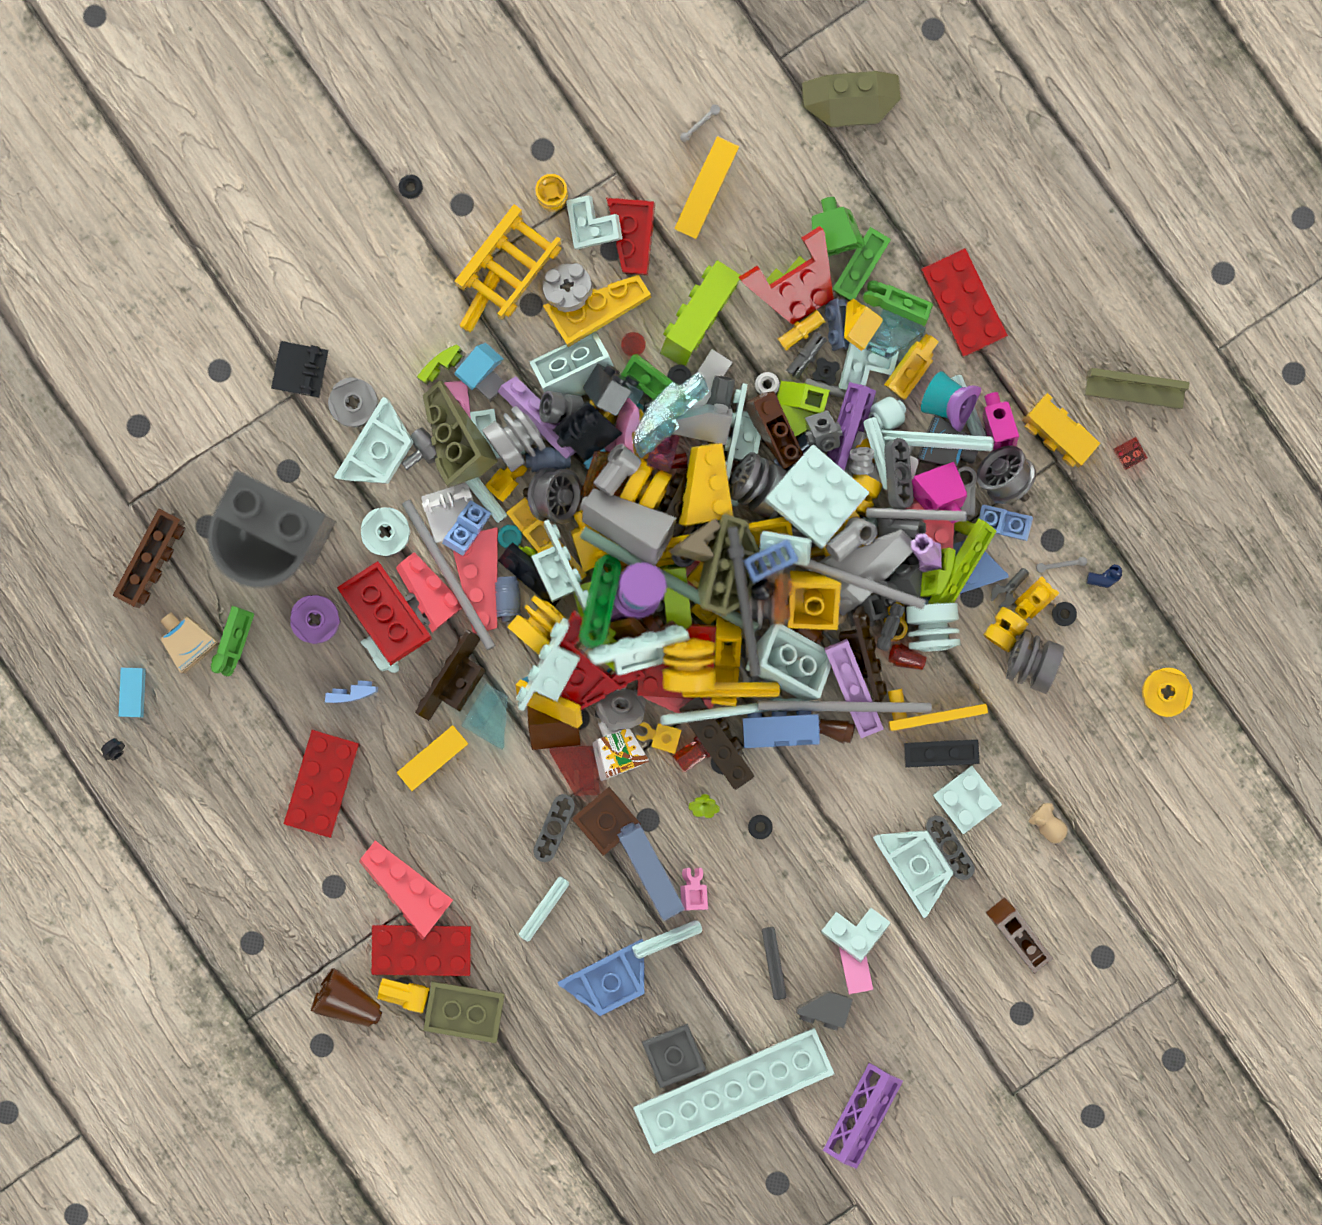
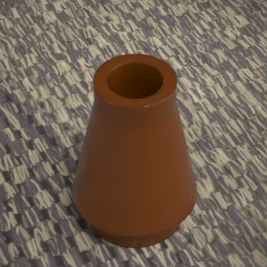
M820 719V734L842 744H845V742L851 743L855 724H851L849 720Z

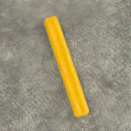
M715 682L713 689L700 692H682V696L778 697L780 686L777 682Z

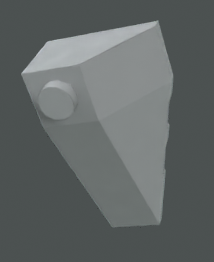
M899 530L874 539L872 544L856 548L840 562L829 555L819 563L878 583L879 581H884L913 552L911 549L912 539L903 530ZM829 577L841 583L839 613L842 616L861 604L872 593L871 591Z

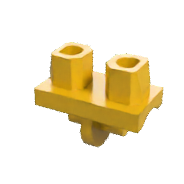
M1041 576L1014 602L1017 605L1015 612L1024 620L1028 617L1032 619L1056 598L1059 592L1052 589L1051 585L1046 583L1045 578Z

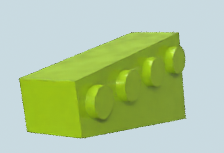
M718 260L713 267L708 265L701 276L704 279L700 286L696 284L688 296L691 300L687 305L684 303L681 305L676 313V316L679 318L675 324L670 322L663 335L666 338L660 354L678 365L687 366L693 350L696 351L706 334L705 331L710 330L718 316V312L722 311L738 286L739 276L741 275Z

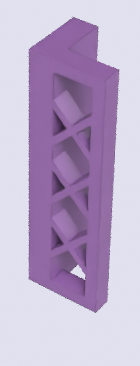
M851 382L848 384L837 420L842 430V436H839L840 447L828 451L826 455L842 470H845L850 450L858 431L864 432L863 422L869 417L876 391L870 389V387Z
M869 1063L823 1151L843 1164L857 1169L903 1081ZM873 1072L881 1075L877 1084L870 1087L869 1080ZM866 1095L867 1103L865 1107L859 1109L858 1101L861 1096ZM854 1117L856 1124L853 1129L847 1131L846 1123L849 1118ZM843 1139L844 1146L840 1154H838L833 1148L837 1140Z

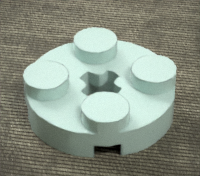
M383 507L372 510L365 516L361 525L362 542L366 548L376 555L386 557L402 551L407 545L411 533L405 516L394 508ZM381 526L385 528L390 526L392 528L389 538L387 536L383 538L379 536L381 534Z

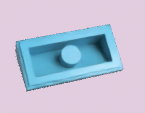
M121 668L119 717L144 718L146 668Z

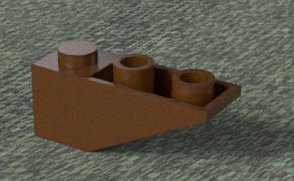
M764 392L745 402L744 406L754 427L782 468L785 469L798 462L804 454L775 392Z

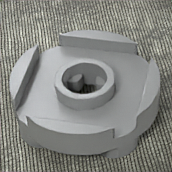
M578 263L562 264L548 270L545 274L543 282L545 298L551 306L557 307L560 311L571 312L580 309L592 294L593 286L590 276ZM567 283L574 285L570 287L569 292H566L565 289H562V287Z
M346 378L339 381L333 387L328 400L331 415L335 420L347 427H360L367 424L378 406L375 390L370 384L358 378ZM351 396L360 400L356 409L347 407L346 403L350 402L349 397Z
M626 687L621 690L617 689L597 702L596 713L609 730L628 729L643 722L646 702L643 696H637L638 691L634 689V692L626 689ZM617 704H620L622 707H626V708H625V709H618V708H617Z

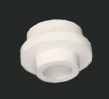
M770 372L760 374L755 381V388L759 394L774 391L776 394L780 385L777 376ZM764 381H770L772 383V387L770 389H765L762 383Z

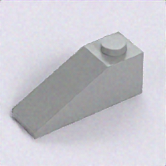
M707 404L655 416L653 430L726 445L732 421V409H728L723 404Z

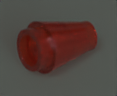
M902 643L899 645L893 644L888 656V662L893 663L895 667L923 670L927 659L926 656L913 649H909L908 646Z

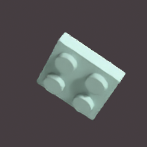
M972 765L932 795L962 834H965L1002 805Z

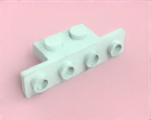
M744 383L740 389H735L733 403L736 404L735 413H732L730 437L728 436L723 449L727 451L725 465L728 480L733 460L741 461L750 452L758 454L761 435L754 427L748 412L743 411L748 385Z
M546 520L544 521V528L553 547L533 555V563L552 602L575 592L583 611H585L588 592L586 590L582 592L579 585L582 582L577 569H572L568 562L571 560L566 546L561 547L558 541L561 535L556 524L551 525L550 521Z
M563 618L560 624L556 623L550 634L553 638L549 645L545 644L539 654L541 660L537 666L531 668L527 677L529 682L526 688L521 687L516 697L519 710L524 711L534 691L557 701L579 661V655L559 646L569 627L567 619Z
M669 626L664 631L656 633L647 632L638 638H625L619 640L616 644L601 645L587 651L594 665L613 660L615 672L621 675L664 663L662 647L688 640L689 635L682 626Z

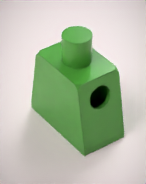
M835 197L822 199L823 213L813 215L811 221L812 230L820 226L825 232L828 257L865 246L851 210L845 207L837 208Z

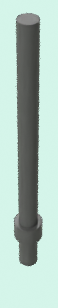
M738 527L728 528L731 548H728L729 557L733 560L751 676H759L761 673L742 559L745 556L743 546H740Z

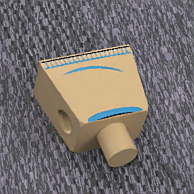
M171 612L160 621L169 631L161 638V641L180 673L189 671L220 644L216 638L190 617H186L180 622Z

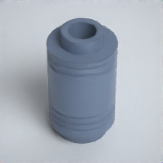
M546 447L542 451L538 448H532L536 454L534 457L526 453V467L531 468L532 472H538L542 468H554L556 470L571 468L570 457L566 459L554 447Z
M515 576L498 577L495 583L497 617H502V622H512L517 615L521 616L520 586Z

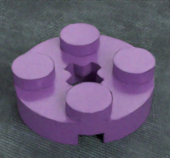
M305 596L295 603L291 611V629L304 642L312 644L324 643L336 634L340 625L339 611L336 605L323 596ZM310 614L321 615L319 619L321 623L318 626L316 624L312 626L309 624L311 620Z

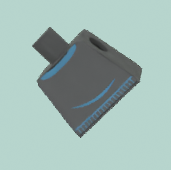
M936 415L933 416L927 433L968 435L964 431H956L950 423ZM921 447L917 459L921 463L943 466L954 462L957 467L959 460L973 464L978 450Z

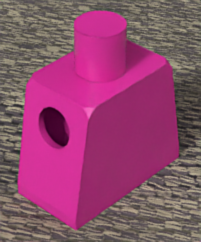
M998 392L985 395L984 398L987 406L984 407L982 417L987 437H992L994 440L991 452L1003 446H1017L1019 433L1009 402L1001 403Z
M954 462L916 475L912 479L913 497L925 510L961 511L960 508L967 498V492Z

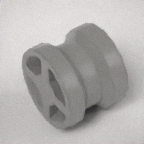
M857 447L850 450V458L852 459L850 471L852 473L864 475L874 472L875 465L872 462L874 458L873 449Z

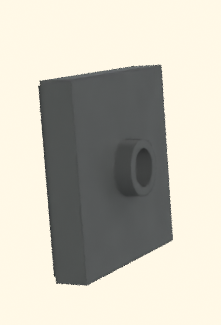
M688 1023L642 1041L660 1088L706 1070Z

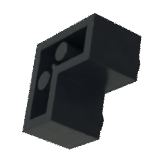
M597 363L583 386L584 391L594 404L617 416L627 398H630L637 405L644 394V391L639 386L640 382L630 375L626 377L620 375V371L609 364L604 367Z

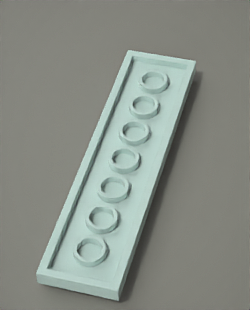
M811 1028L636 1105L633 1109L654 1154L833 1075L834 1071L815 1028Z

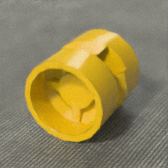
M546 174L537 181L535 187L536 197L543 209L550 212L558 211L566 205L568 190L564 179L556 174Z
M854 474L852 478L870 492L855 509L858 515L867 517V508H873L874 503L872 499L878 498L883 486L882 483L866 474Z
M1002 606L995 616L996 623L990 624L983 636L1009 653L1017 642L1015 637L1021 636L1029 624L1019 615ZM1007 625L1010 627L1008 631L1004 629Z

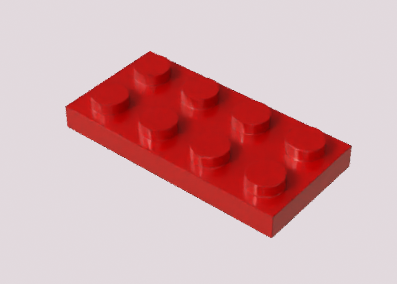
M966 248L921 269L925 281L963 358L1008 336Z
M379 561L337 587L341 596L390 666L432 639Z
M311 730L284 825L332 838L360 743Z
M372 925L371 975H471V926L434 925L422 940L413 925Z

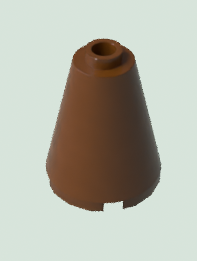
M331 968L321 983L322 988L320 992H317L313 999L310 1011L316 1015L370 1027L372 1024L376 1025L383 1013L380 1011L381 1005L341 971Z

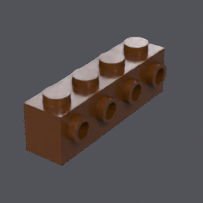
M158 508L112 596L135 608L146 605L151 596V593L148 591L153 583L156 584L159 581L163 572L160 569L164 561L168 562L173 555L174 549L172 546L175 540H180L186 528L183 526L185 521Z

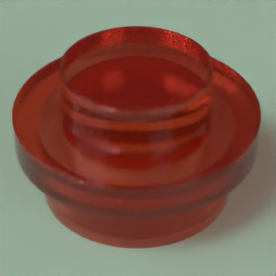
M637 332L626 334L621 341L622 350L628 356L632 357L634 354L641 355L645 350V339Z

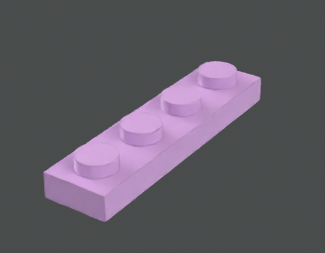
M515 376L501 385L497 392L513 407L517 406L520 411L528 415L541 435L566 459L576 453L570 446L561 448L557 444L559 436L552 430L560 423L551 424L541 421L539 415L541 400Z
M845 639L824 648L845 701L873 702L848 640ZM850 712L861 738L884 730L877 712Z

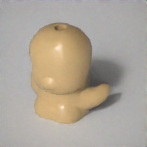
M1043 803L1032 814L1028 822L1032 825H1037L1040 834L1049 842L1060 843L1067 835V826L1062 820L1053 815V804Z

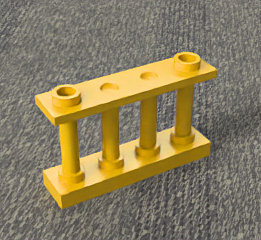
M513 204L454 281L455 285L464 291L466 287H473L501 308L497 313L498 318L501 320L505 316L509 318L517 308L515 303L548 260L550 258L554 260L562 250L559 237H556L551 243L525 224L523 218H521L523 215L522 209ZM511 229L514 231L517 229L545 250L537 262L508 241L506 236ZM496 248L499 250L502 248L530 269V272L522 282L493 260L491 255ZM482 267L484 269L488 268L516 289L507 301L478 280L479 276L476 274Z

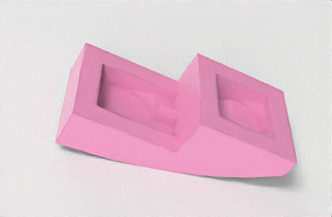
M627 398L619 411L616 428L622 432V435L615 440L616 446L623 444L634 453L632 432L641 430L639 408L630 398Z
M839 947L848 994L873 990L867 957L860 963Z

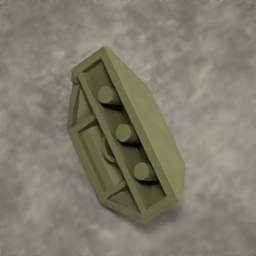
M880 71L825 75L802 82L803 107L830 128L879 124L901 99L899 75Z
M727 514L722 515L719 521L721 527L714 532L716 536L708 543V547L714 557L704 562L698 586L701 608L724 616L740 607L733 560L729 557L728 548L731 547L728 528L738 527L740 546H743L745 555L742 557L743 560L760 552L749 530L748 522ZM757 559V560L753 561L754 564H755V566H756V568H758V563H759V561H758V559ZM743 561L750 601L752 595L751 587L754 585V582Z

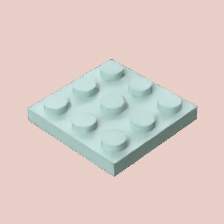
M812 445L764 501L822 549L870 492L817 447Z

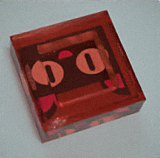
M1136 437L1113 449L1125 470L1148 458Z

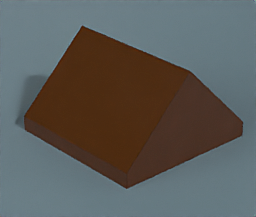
M527 706L532 750L581 745L579 727L575 728Z

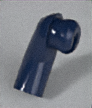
M1114 564L1102 574L1089 572L1086 584L1109 588L1121 579L1122 568Z

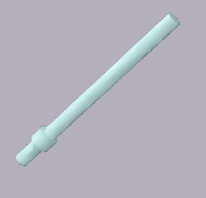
M778 697L771 698L770 701H801V699L797 697L789 699ZM758 703L662 715L661 724L669 725L766 711H782L758 710Z

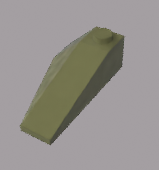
M439 380L423 394L427 421L431 423L433 433L431 442L435 446L437 454L435 463L446 486L451 487L480 477L498 462L487 440L443 381Z

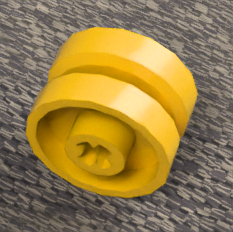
M642 459L638 470L630 477L620 498L634 503L638 500L640 501L639 505L657 510L667 492L666 489L672 475L660 470L650 481L649 478L653 472V465Z

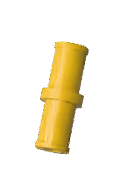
M816 310L800 323L797 321L794 324L795 327L777 339L787 351L801 339H807L809 337L808 334L823 323H826L819 311Z

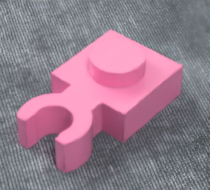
M684 868L682 871L683 879L686 881V885L680 886L681 902L685 908L683 911L708 910L707 885H700V880L703 877L702 868L694 869V877L691 875V868Z

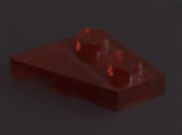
M593 746L549 748L553 759L575 796L600 795L599 772Z

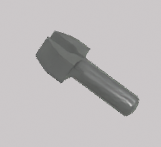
M1021 568L1006 586L996 584L991 590V601L999 593L1006 592L1005 601L998 608H1002V606L1009 607L1016 601L1013 598V592L1029 575L1028 570Z

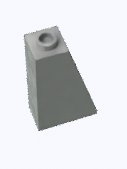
M594 488L588 497L585 496L582 500L580 510L583 511L582 522L646 563L653 566L657 564L674 535L676 517L614 495L611 497L603 491Z

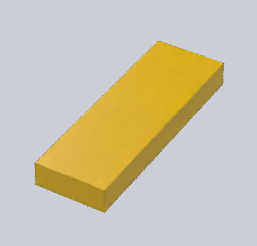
M520 679L515 684L517 695L521 687L526 688L528 682ZM534 691L526 705L575 728L582 724L580 705L560 696L555 701Z
M452 725L396 773L409 789L414 791L469 743Z

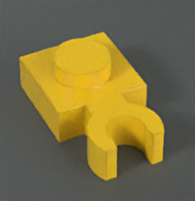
M521 465L511 472L508 467L505 471L500 467L485 486L500 501L504 502L519 484L515 481L516 478L524 475L528 468Z

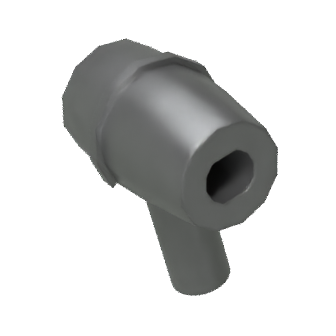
M421 427L410 435L417 451L401 462L406 470L423 458L429 464L434 463L437 458L435 446L431 442L432 436Z

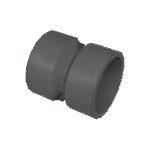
M546 391L541 398L539 406L541 421L551 424L561 423L584 405L583 398L579 395H563L560 392Z

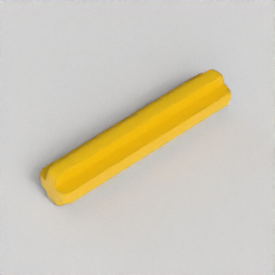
M489 270L483 283L494 291L501 278ZM477 292L460 323V327L467 332L473 331L489 301L479 292Z

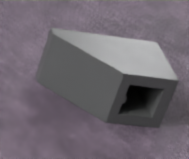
M912 552L902 562L900 567L896 569L889 582L894 583L898 591L924 600L925 597L920 596L922 571L919 569L918 558Z
M827 990L799 1005L796 1013L801 1015L800 1020L814 1023L815 1020L824 1022V1027L838 1030V1027L845 1028L853 999Z

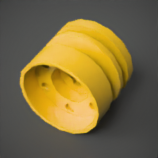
M534 595L531 601L539 608L534 611L526 605L524 608L531 617L527 620L517 615L507 627L537 654H540L545 644L549 645L551 641L550 634L556 623L560 624L562 619H566V617L548 601Z
M688 639L662 647L663 652L667 654L664 655L663 662L673 665L663 670V687L665 689L677 692H700L715 687V669L704 666L715 661V656L711 654L715 651V644L713 642Z

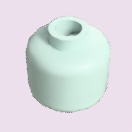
M889 396L871 406L869 418L876 417L881 430H894L904 423L906 407L902 401Z

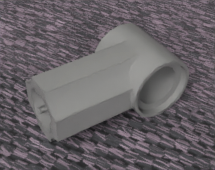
M619 444L612 449L608 456V464L594 481L598 489L611 497L626 476L634 474L641 464V460L623 444Z
M965 466L959 468L958 472L959 474L962 471L969 473L971 480L968 485H964L967 498L960 509L961 511H967V515H975V483L977 481V474L974 469Z
M853 517L848 520L843 531L826 543V549L836 561L840 562L861 544L872 543L877 535L876 527L859 517Z

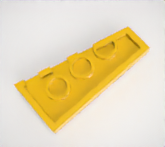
M636 275L608 284L607 287L598 290L596 288L593 289L591 296L585 301V305L578 310L563 312L549 303L543 305V308L567 347H570L649 300L652 296L640 276Z

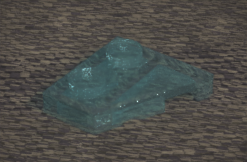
M883 309L880 315L883 321L869 341L866 350L889 359L898 350H903L909 346L915 338H921L926 327Z
M486 683L461 726L503 750L508 696Z

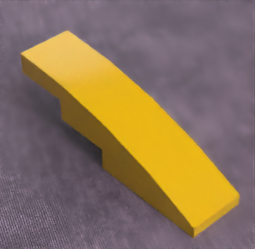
M717 136L674 228L675 230L692 238H698L740 146Z
M525 497L506 511L507 515L538 553L553 547L544 528V521H540L533 516L528 500ZM558 539V541H559L561 547H564V545H563V544L560 542V540ZM570 554L571 560L568 562L572 569H577L582 580L587 574Z

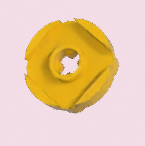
M1162 668L1153 671L1146 678L1142 687L1144 705L1151 712L1162 717H1172L1180 714L1190 705L1193 696V689L1186 675L1175 668ZM1166 685H1169L1170 690L1174 694L1164 699L1161 689H1165Z

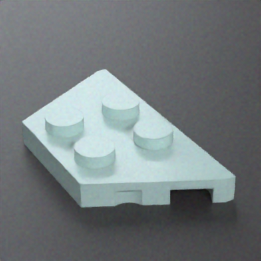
M382 397L334 477L336 479L388 484L414 442L389 399Z
M928 830L875 835L873 837L874 841L923 918L927 917L954 873Z

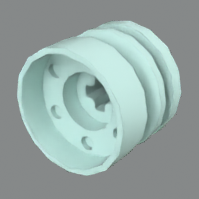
M957 603L925 605L923 610L913 606L906 607L907 624L918 625L919 629L908 633V637H919V642L908 643L909 649L931 652L943 651L961 645L960 639H949V634L960 633L957 628H948L949 622L959 619Z

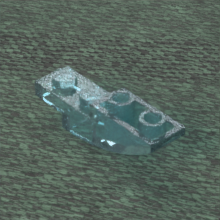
M699 372L694 374L680 387L672 382L647 409L633 439L639 457L643 458L647 453L653 451L665 438L671 436L679 428L676 419L685 414L697 401L702 400L709 392L705 378Z

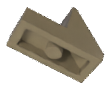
M714 519L701 526L669 551L672 555L705 562L714 557L706 543L716 536L713 532L721 526Z

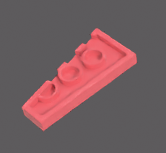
M498 527L480 531L463 556L453 550L462 589L487 631L498 629L495 583L498 578ZM471 624L473 633L477 634V632Z
M377 841L373 842L359 860L378 886H381L387 893L390 901L396 904L404 914L403 917L417 930V934L422 940L453 901V899Z

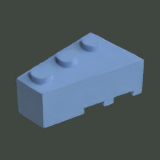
M787 711L772 712V717H762V713L747 714V718L742 719L744 748L820 744L818 714L811 715V711H796L797 716H787Z

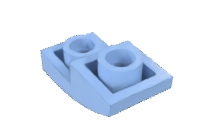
M470 500L458 516L457 522L444 537L442 544L463 556L491 516V512Z
M983 504L979 519L986 521L997 531L995 534L1024 541L1028 540L1033 520L1032 516Z
M358 680L357 685H351L350 695L347 694V689L332 688V693H326L325 703H345L364 699L377 693L378 687L372 686V681Z

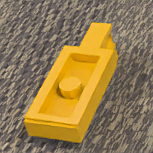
M925 334L919 342L916 341L884 385L900 399L905 400L933 362L932 357L934 354L931 352L939 341L928 334Z

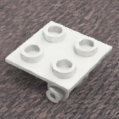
M466 483L421 496L422 505L426 512L435 543L443 541L444 537L457 522L460 513L470 500L473 501L470 488Z

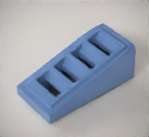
M786 539L743 561L753 582L756 583L798 562L799 559L789 539ZM783 546L790 557L788 561L785 560L780 550ZM773 551L776 552L781 562L778 566L771 554ZM765 555L772 566L770 570H768L762 558ZM758 559L764 573L759 574L753 561Z

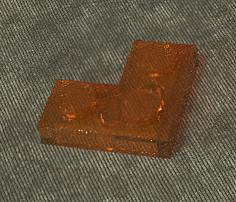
M775 574L773 624L785 625V620H790V605H786V599H788V595L793 593V579H788L789 574Z

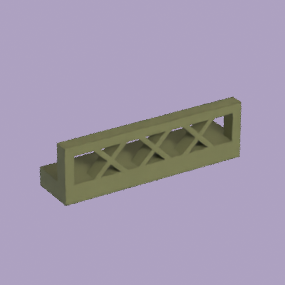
M1091 368L1087 373L1084 396L1183 409L1185 391L1189 389L1190 382Z

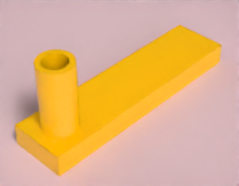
M902 689L888 691L889 702L905 703ZM980 704L909 718L907 717V712H892L893 721H887L889 731L987 714L988 710L987 704Z

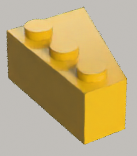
M1046 393L1022 420L1026 424L1024 428L1034 436L1036 434L1044 439L1043 444L1051 451L1057 450L1063 455L1062 460L1070 467L1076 466L1079 468L1100 445V442L1080 423H1076L1068 417V412L1064 408L1059 409L1050 401L1052 397Z
M722 443L691 447L686 477L687 484L683 495L684 502L679 524L691 525L714 519L720 520L723 514L733 516Z

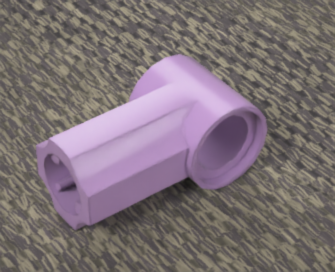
M918 534L911 541V549L919 560L920 571L941 570V544L934 542L927 534Z

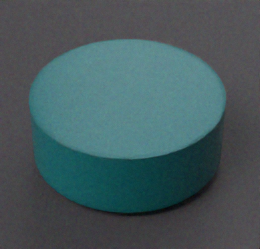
M514 525L503 526L498 532V542L505 549L512 542L517 546L522 542V533Z

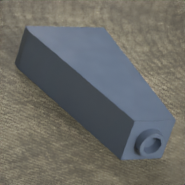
M630 823L620 829L621 833L617 835L662 920L665 921L685 910L640 824L634 825V823Z

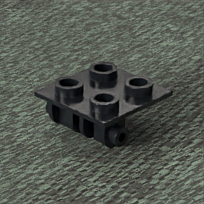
M280 341L271 389L319 398L329 350L321 349L314 345L306 346Z
M586 402L552 430L559 436L557 444L561 448L570 446L586 461L622 435V432L589 402Z

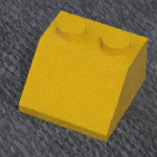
M790 571L788 628L838 630L841 583L814 571Z

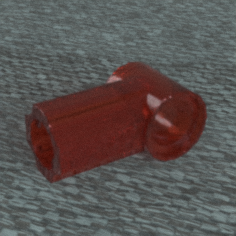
M697 736L693 738L691 743L673 755L685 773L703 759L711 757Z

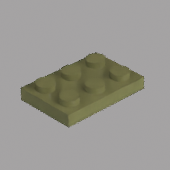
M432 981L423 1031L497 1043L505 993Z

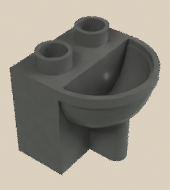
M236 470L210 521L208 546L216 566L232 581L253 588L271 587L290 578L300 568L304 560L315 565L336 521Z

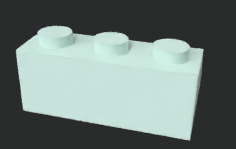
M596 331L570 347H567L565 344L529 362L544 393L546 391L560 392L563 395L573 394L579 396L587 394L583 386L597 363L604 367L607 364L613 366Z
M774 622L756 643L761 673L759 677L768 682L779 683L782 690L802 701L819 699L831 669L825 649L779 622ZM749 661L746 666V670L750 671Z

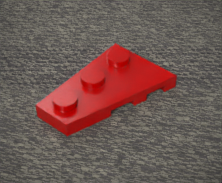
M606 198L610 214L619 215L622 239L617 240L616 245L622 272L624 274L648 275L656 203L654 201Z

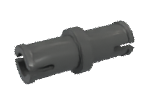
M814 331V334L805 346L799 348L797 351L799 354L786 371L796 379H799L809 363L815 361V355L827 339Z

